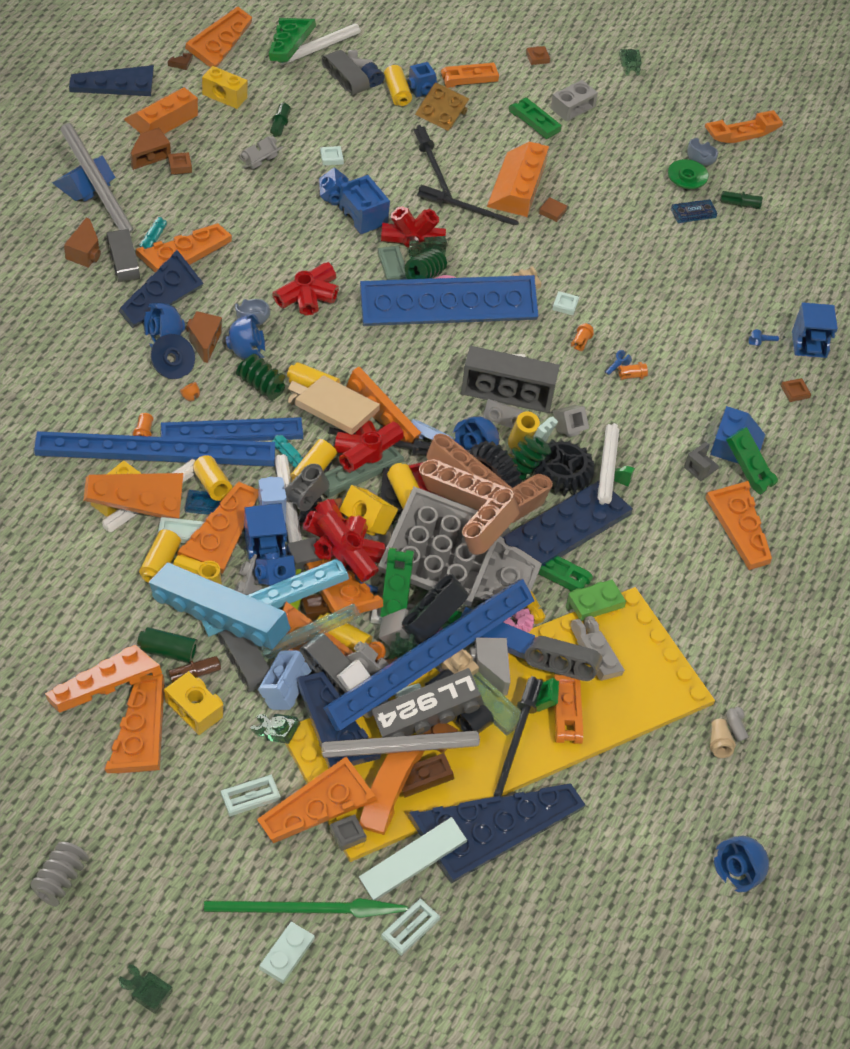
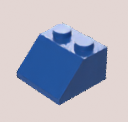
M103 155L94 158L93 161L107 185L111 186L109 182L116 177ZM81 165L52 182L75 201L79 199L86 201L95 196L93 193L95 188Z
M726 406L710 455L738 463L726 439L741 428L747 427L757 447L761 450L765 433L749 413Z

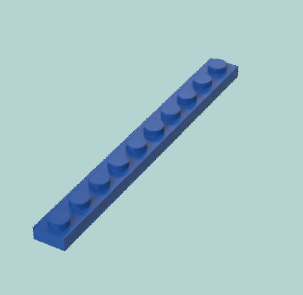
M37 431L34 453L35 456L188 462L191 459L196 461L201 456L209 455L215 459L217 464L274 466L275 442Z
M524 579L515 581L325 706L323 709L335 731L342 730L474 642L476 638H480L534 602Z

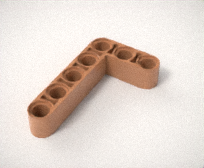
M436 434L433 437L426 455L428 460L440 461L511 489L520 510L519 515L512 523L542 506L553 484L547 476L536 474L512 488L445 434Z
M433 459L423 462L419 467L427 490L478 510L462 529L467 547L472 554L485 553L519 515L520 510L515 495L507 487Z

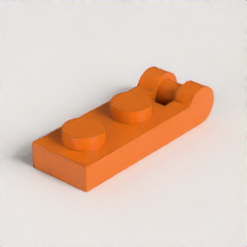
M495 63L448 66L441 70V75L447 88L455 87L456 85L499 81V73Z
M554 675V679L559 681L558 704L554 705L555 742L573 741L574 744H582L583 718L580 680L564 675ZM565 725L573 726V730H565Z

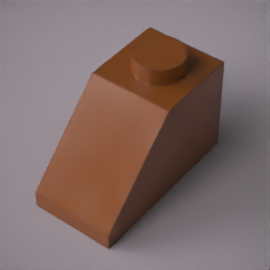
M160 128L139 135L130 152L131 168L134 170L167 159L168 154H171L170 141Z
M86 217L66 241L64 250L65 259L88 268L93 262L99 260L101 251L99 250L98 237L91 220Z
M196 311L193 319H189L186 331L189 332V341L203 362L208 363L222 333V317Z

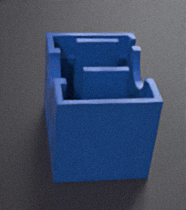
M369 175L343 183L340 186L339 208L341 211L344 209L345 216L348 213L351 215L354 227L360 234L380 228L382 223H388L390 200Z
M801 303L792 329L795 356L828 357L831 337L835 338V333L838 330L834 305Z
M282 504L244 507V537L248 560L254 554L257 555L256 559L264 558V553L278 551L280 555H286L285 542H287V530Z

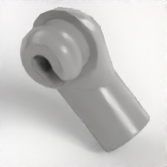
M348 50V56L360 69L365 64L373 61L370 59H360L357 50Z
M740 707L730 708L726 713V717L736 741L740 742L749 738L741 721L745 717L743 709Z

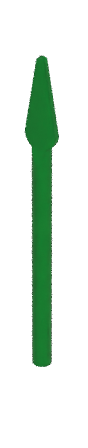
M362 898L355 899L353 902L204 901V912L352 914L357 918L406 912L409 909L408 906Z

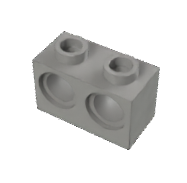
M580 80L553 94L550 109L567 122L594 108L598 92L586 82Z

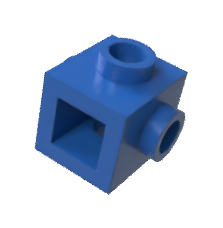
M428 62L410 66L409 78H407L409 89L412 90L416 97L427 95L435 82L437 83L435 71Z
M335 167L319 178L321 198L332 205H338L340 203V186L343 183L349 182V178Z
M276 551L264 553V558L256 559L255 575L259 584H266L269 587L296 576L293 555H280Z

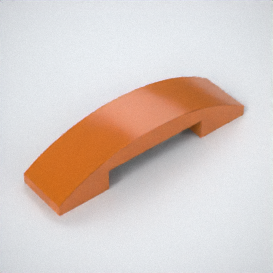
M772 110L757 113L755 120L729 125L720 120L705 123V128L713 139L717 141L737 143L765 136L783 125V121Z
M424 751L398 752L387 755L371 787V791L377 800L365 805L359 822L362 829L385 835L395 814L394 805L413 765L420 762Z

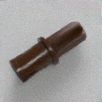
M214 656L195 663L192 660L190 664L170 669L168 672L173 683L188 671L195 678L220 671L221 664L218 657Z

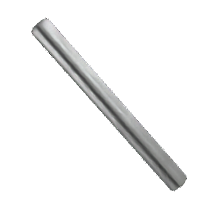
M71 123L62 125L60 129L118 229H129L131 233L133 231L132 225Z
M477 731L332 741L323 742L321 750L324 758L477 747L479 746L480 737Z

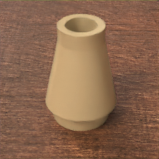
M716 719L711 723L710 750L718 758H727L734 753L736 744L728 729L726 720Z

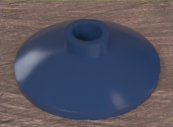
M167 334L157 339L153 344L151 362L161 376L168 379H180L192 371L195 364V352L190 342L184 337L177 334ZM168 355H172V356H173V358H174V361H173V362H170V361L167 359V356H168Z

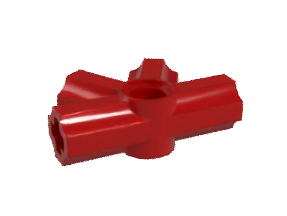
M401 206L391 213V219L394 224L382 223L381 241L404 243L407 248L412 246L417 249L422 245L445 247L446 229L434 228L439 223V217L430 208L424 209L415 219L408 208Z
M329 262L323 263L311 271H299L295 275V280L272 292L273 299L281 308H286L298 301L301 314L305 316L314 315V313L319 311L317 299L331 304L337 299L339 286L329 283L336 279V272Z
M368 420L352 435L338 432L335 449L337 453H343L339 456V462L344 470L349 473L357 470L367 462H378L383 457V451L404 438V431L394 421L376 431L373 422Z
M327 499L316 506L317 512L310 511L303 523V530L321 537L313 545L315 547V554L320 559H331L334 556L332 552L334 545L317 522L333 510H335L344 524L347 521L343 518L334 499ZM342 562L347 571H353L348 563Z
M333 510L317 522L334 545L332 548L334 556L339 561L348 563L362 583L377 574L379 568L375 563H380L386 548L382 542L364 539L368 529L366 519L360 515L350 516L346 524H344L335 510Z

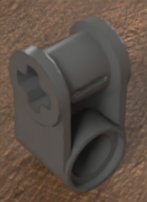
M315 463L307 465L285 488L286 501L295 503L301 511L309 510L316 500L329 488V480L320 465Z

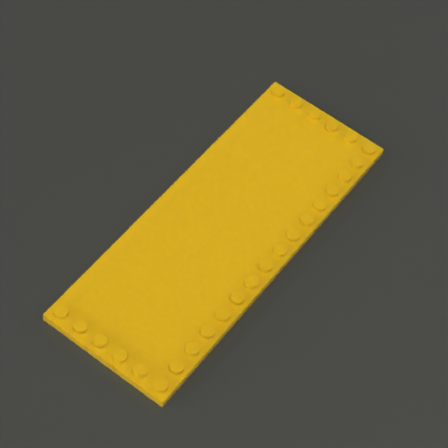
M636 587L621 592L626 600L624 608L594 617L595 621L599 624V631L604 635L625 671L622 676L599 680L597 675L590 681L580 680L583 743L574 744L573 741L555 742L554 706L540 712L536 711L534 714H529L502 796L714 705L715 699ZM574 611L534 627L529 633L535 635V638L546 636L578 645L574 632L571 629V621L579 618ZM508 653L510 686L507 696L498 693L478 675H473L484 705L491 711L494 717V723L479 733V746L447 749L444 754L453 771L454 780L404 798L401 791L394 805L395 814L385 835L363 829L367 836L366 841L343 850L349 862L417 834L418 831L408 817L409 812L418 810L419 812L428 811L434 807L443 806L445 808L459 805L462 802L494 797V792L521 714V710L516 705L522 699L528 678L530 679L531 676H534L545 682L554 678V675L560 674L532 667L526 662V659ZM441 665L437 666L408 686L420 683L421 688L425 687L427 681L444 669ZM395 695L388 698V702L396 699ZM363 715L355 720L359 727L365 730L369 736L368 739L383 738L374 715L370 718H366ZM310 718L280 730V735L307 784L328 769ZM453 720L447 723L458 729V732H463ZM565 725V730H573V726ZM425 750L420 761L442 753L438 750ZM389 753L381 754L378 760L354 766L370 789ZM364 806L327 822L330 825L354 814L360 822Z

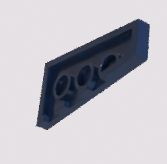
M176 250L160 266L153 276L151 275L145 284L120 307L119 312L133 329L144 322L145 313L149 312L152 308L148 307L149 304L164 303L173 305L202 288L204 283L179 251Z
M324 672L298 678L297 683L320 747H322L323 742L369 738L365 730L361 729L356 721L340 731H335L323 708L339 698L340 695ZM381 754L345 757L355 766L378 760ZM344 757L325 758L328 769Z

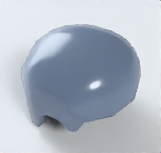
M699 138L691 139L687 149L689 160L697 161L703 166L715 163L719 154L718 150L711 146L709 142L700 144Z
M243 299L240 306L238 303L235 304L237 318L254 314L260 322L256 326L262 325L270 317V307L262 299Z

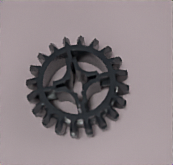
M562 438L558 442L551 439L547 443L551 453L545 455V459L540 461L536 468H533V476L542 474L550 478L553 483L551 489H554L555 495L559 491H562L564 496H566L568 491L575 495L577 490L582 491L585 487H588L593 478L595 464L592 460V454L587 453V447L580 448V443L573 444L571 439L568 442H564Z
M484 441L474 445L468 451L512 488L522 482L519 477L521 472L517 470L518 464L514 463L513 457L508 455L507 450H502L500 444L495 445L493 441Z

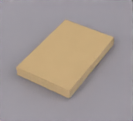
M324 375L295 399L296 406L351 435L380 410L379 403Z

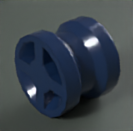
M369 62L361 68L369 79L370 88L381 85L384 81L385 75L378 69L375 63Z

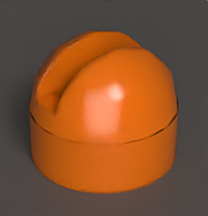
M196 382L190 383L179 390L188 401H194V396L196 398L200 396V389Z

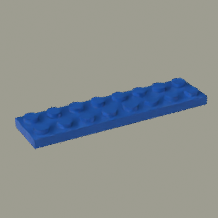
M535 275L360 281L363 326L538 319Z

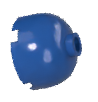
M164 303L149 304L148 307L152 308L149 312L145 313V335L150 334L154 343L156 335H160V337L167 334L181 336L185 330V322L177 309Z
M254 314L240 317L234 321L229 329V336L226 337L229 350L232 349L235 355L243 360L254 353L259 356V359L264 358L260 353V348L265 351L263 330H258L256 324H260Z
M473 416L458 422L453 430V433H455L454 441L466 451L471 450L470 448L484 441H493L495 445H499L500 442L496 426L484 417Z
M744 835L735 836L724 840L717 846L716 850L719 849L718 856L714 857L716 871L725 883L727 877L737 888L734 891L747 892L765 880L769 870V858L762 844L756 839ZM730 873L736 877L746 874V877L742 880H737L730 877Z

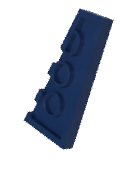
M154 65L71 74L69 92L151 96Z

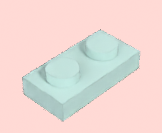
M290 922L259 965V969L283 984L310 947L315 936L295 923Z

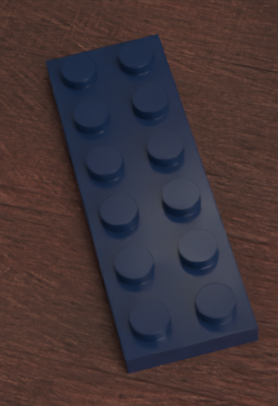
M599 481L502 538H504L506 545L522 550L542 563L541 566H545L547 562L554 560L555 557L566 555L632 514L633 508L614 491H612V500L609 504H600L597 498Z

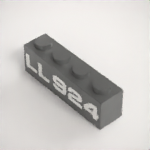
M467 668L371 710L382 737L386 738L425 733L433 725L438 723L445 724L454 720L455 716L464 712L472 713L478 710L484 702L472 673Z

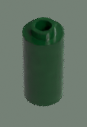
M147 627L145 631H141L137 640V646H141L140 649L145 653L189 664L194 659L198 640L195 638Z

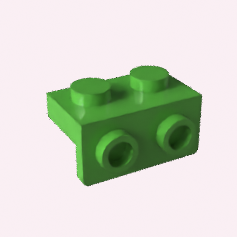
M612 579L605 582H597L583 589L578 588L568 593L566 608L567 610L574 609L579 620L583 621L588 616L596 617L624 608L626 600Z

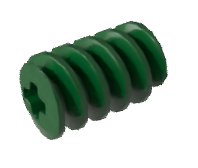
M429 249L410 258L406 262L405 276L407 279L435 278L447 268V259L439 249Z
M255 353L243 360L236 369L237 376L241 377L250 386H253L255 390L260 391L263 396H267L271 401L284 392L285 375L279 373L276 368L272 369L271 364H265V360L259 359V356Z
M526 435L524 438L527 444L520 441L518 445L521 450L516 447L512 449L515 457L508 454L510 457H513L514 463L518 464L517 470L521 472L519 476L521 480H525L527 474H530L533 468H536L539 462L545 459V455L551 453L549 445L538 436Z

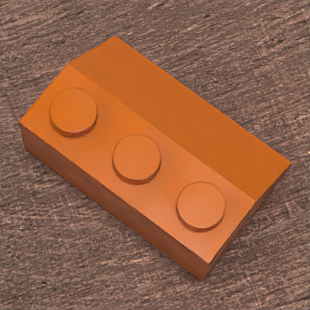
M184 87L127 116L124 120L139 133L160 128L165 134L198 116V98Z

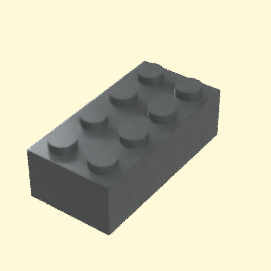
M470 345L464 366L461 395L484 400L491 399L507 405L550 413L560 365Z

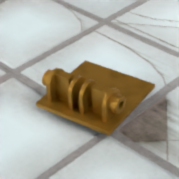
M435 82L415 115L449 131L459 115L466 114L468 108L465 106L469 98Z

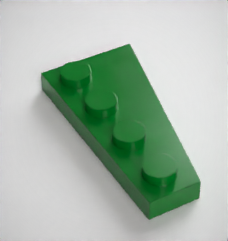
M279 18V25L276 27L277 33L274 34V42H272L269 50L270 61L288 62L316 27L315 19Z

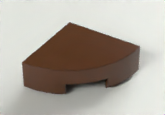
M183 53V56L176 58L173 56L168 60V66L187 70L193 59V54Z

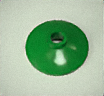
M677 160L668 168L670 180L682 188H700L708 181L709 174L707 169L694 160Z

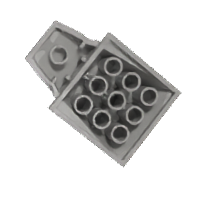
M413 487L378 568L380 572L386 574L389 547L397 548V551L406 552V550L414 551L411 584L430 591L443 577L453 574L469 593L467 600L463 604L471 607L473 600L485 602L519 579H524L531 593L542 563L522 550L506 545L504 538L501 536L485 553L478 555L470 553L462 534V529L478 511ZM396 561L395 567L404 568L405 562Z

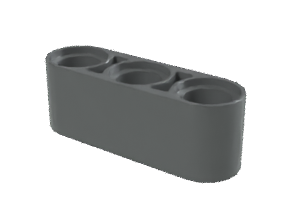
M337 50L322 57L323 68L329 70L328 73L340 82L339 84L345 91L351 93L350 96L369 89L370 83L367 75L344 51Z
M129 229L106 232L107 243L110 245L111 259L114 261L115 274L118 276L117 282L140 279L139 266Z
M228 630L218 632L219 642L225 646V653L231 664H235L238 670L235 671L243 684L246 683L248 687L247 692L259 689L270 668L256 644L244 637H237Z
M319 633L300 648V652L305 662L315 673L324 672L338 694L342 696L347 690L339 681L337 675L347 668L351 662L325 634Z
M546 636L536 637L525 652L526 662L530 666L582 681H590L595 678L603 663L601 654L594 649Z

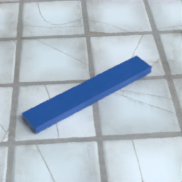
M301 417L161 422V437L268 441L274 440L276 435H283L287 440L303 439Z

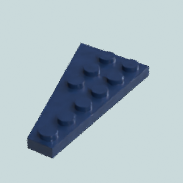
M569 783L541 788L539 791L529 793L518 792L512 796H496L462 802L459 805L445 808L440 806L428 811L409 812L408 817L420 836H423L451 817L458 825L467 842L437 861L452 884L583 810L585 803L572 784Z

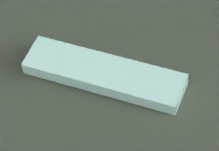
M451 817L360 875L359 878L371 898L376 901L466 843L467 839Z

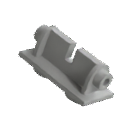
M267 136L256 143L259 151L255 144L242 150L240 158L246 163L242 168L251 167V169L262 165L261 160L265 158L270 160L278 156L277 151L281 150L283 146L277 148L275 137Z
M488 399L483 417L491 422L513 428L518 415L525 411Z
M256 554L249 561H244L239 572L242 575V579L237 583L235 591L249 595L262 589L255 585H263L259 584L255 575Z
M361 641L354 647L356 652L346 656L351 663L359 660L370 676L389 665L383 658H379L376 663L375 659L378 653L367 643H362Z

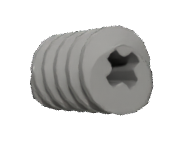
M59 842L55 847V851L49 855V860H46L43 864V869L38 871L37 878L31 881L33 892L45 903L57 907L60 903L55 896L63 898L66 895L61 886L67 889L72 886L67 878L75 880L78 877L73 869L83 870L84 865L79 860L89 861L86 852L72 843Z

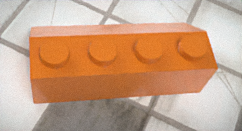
M529 141L507 152L487 207L528 217L546 166L549 146Z

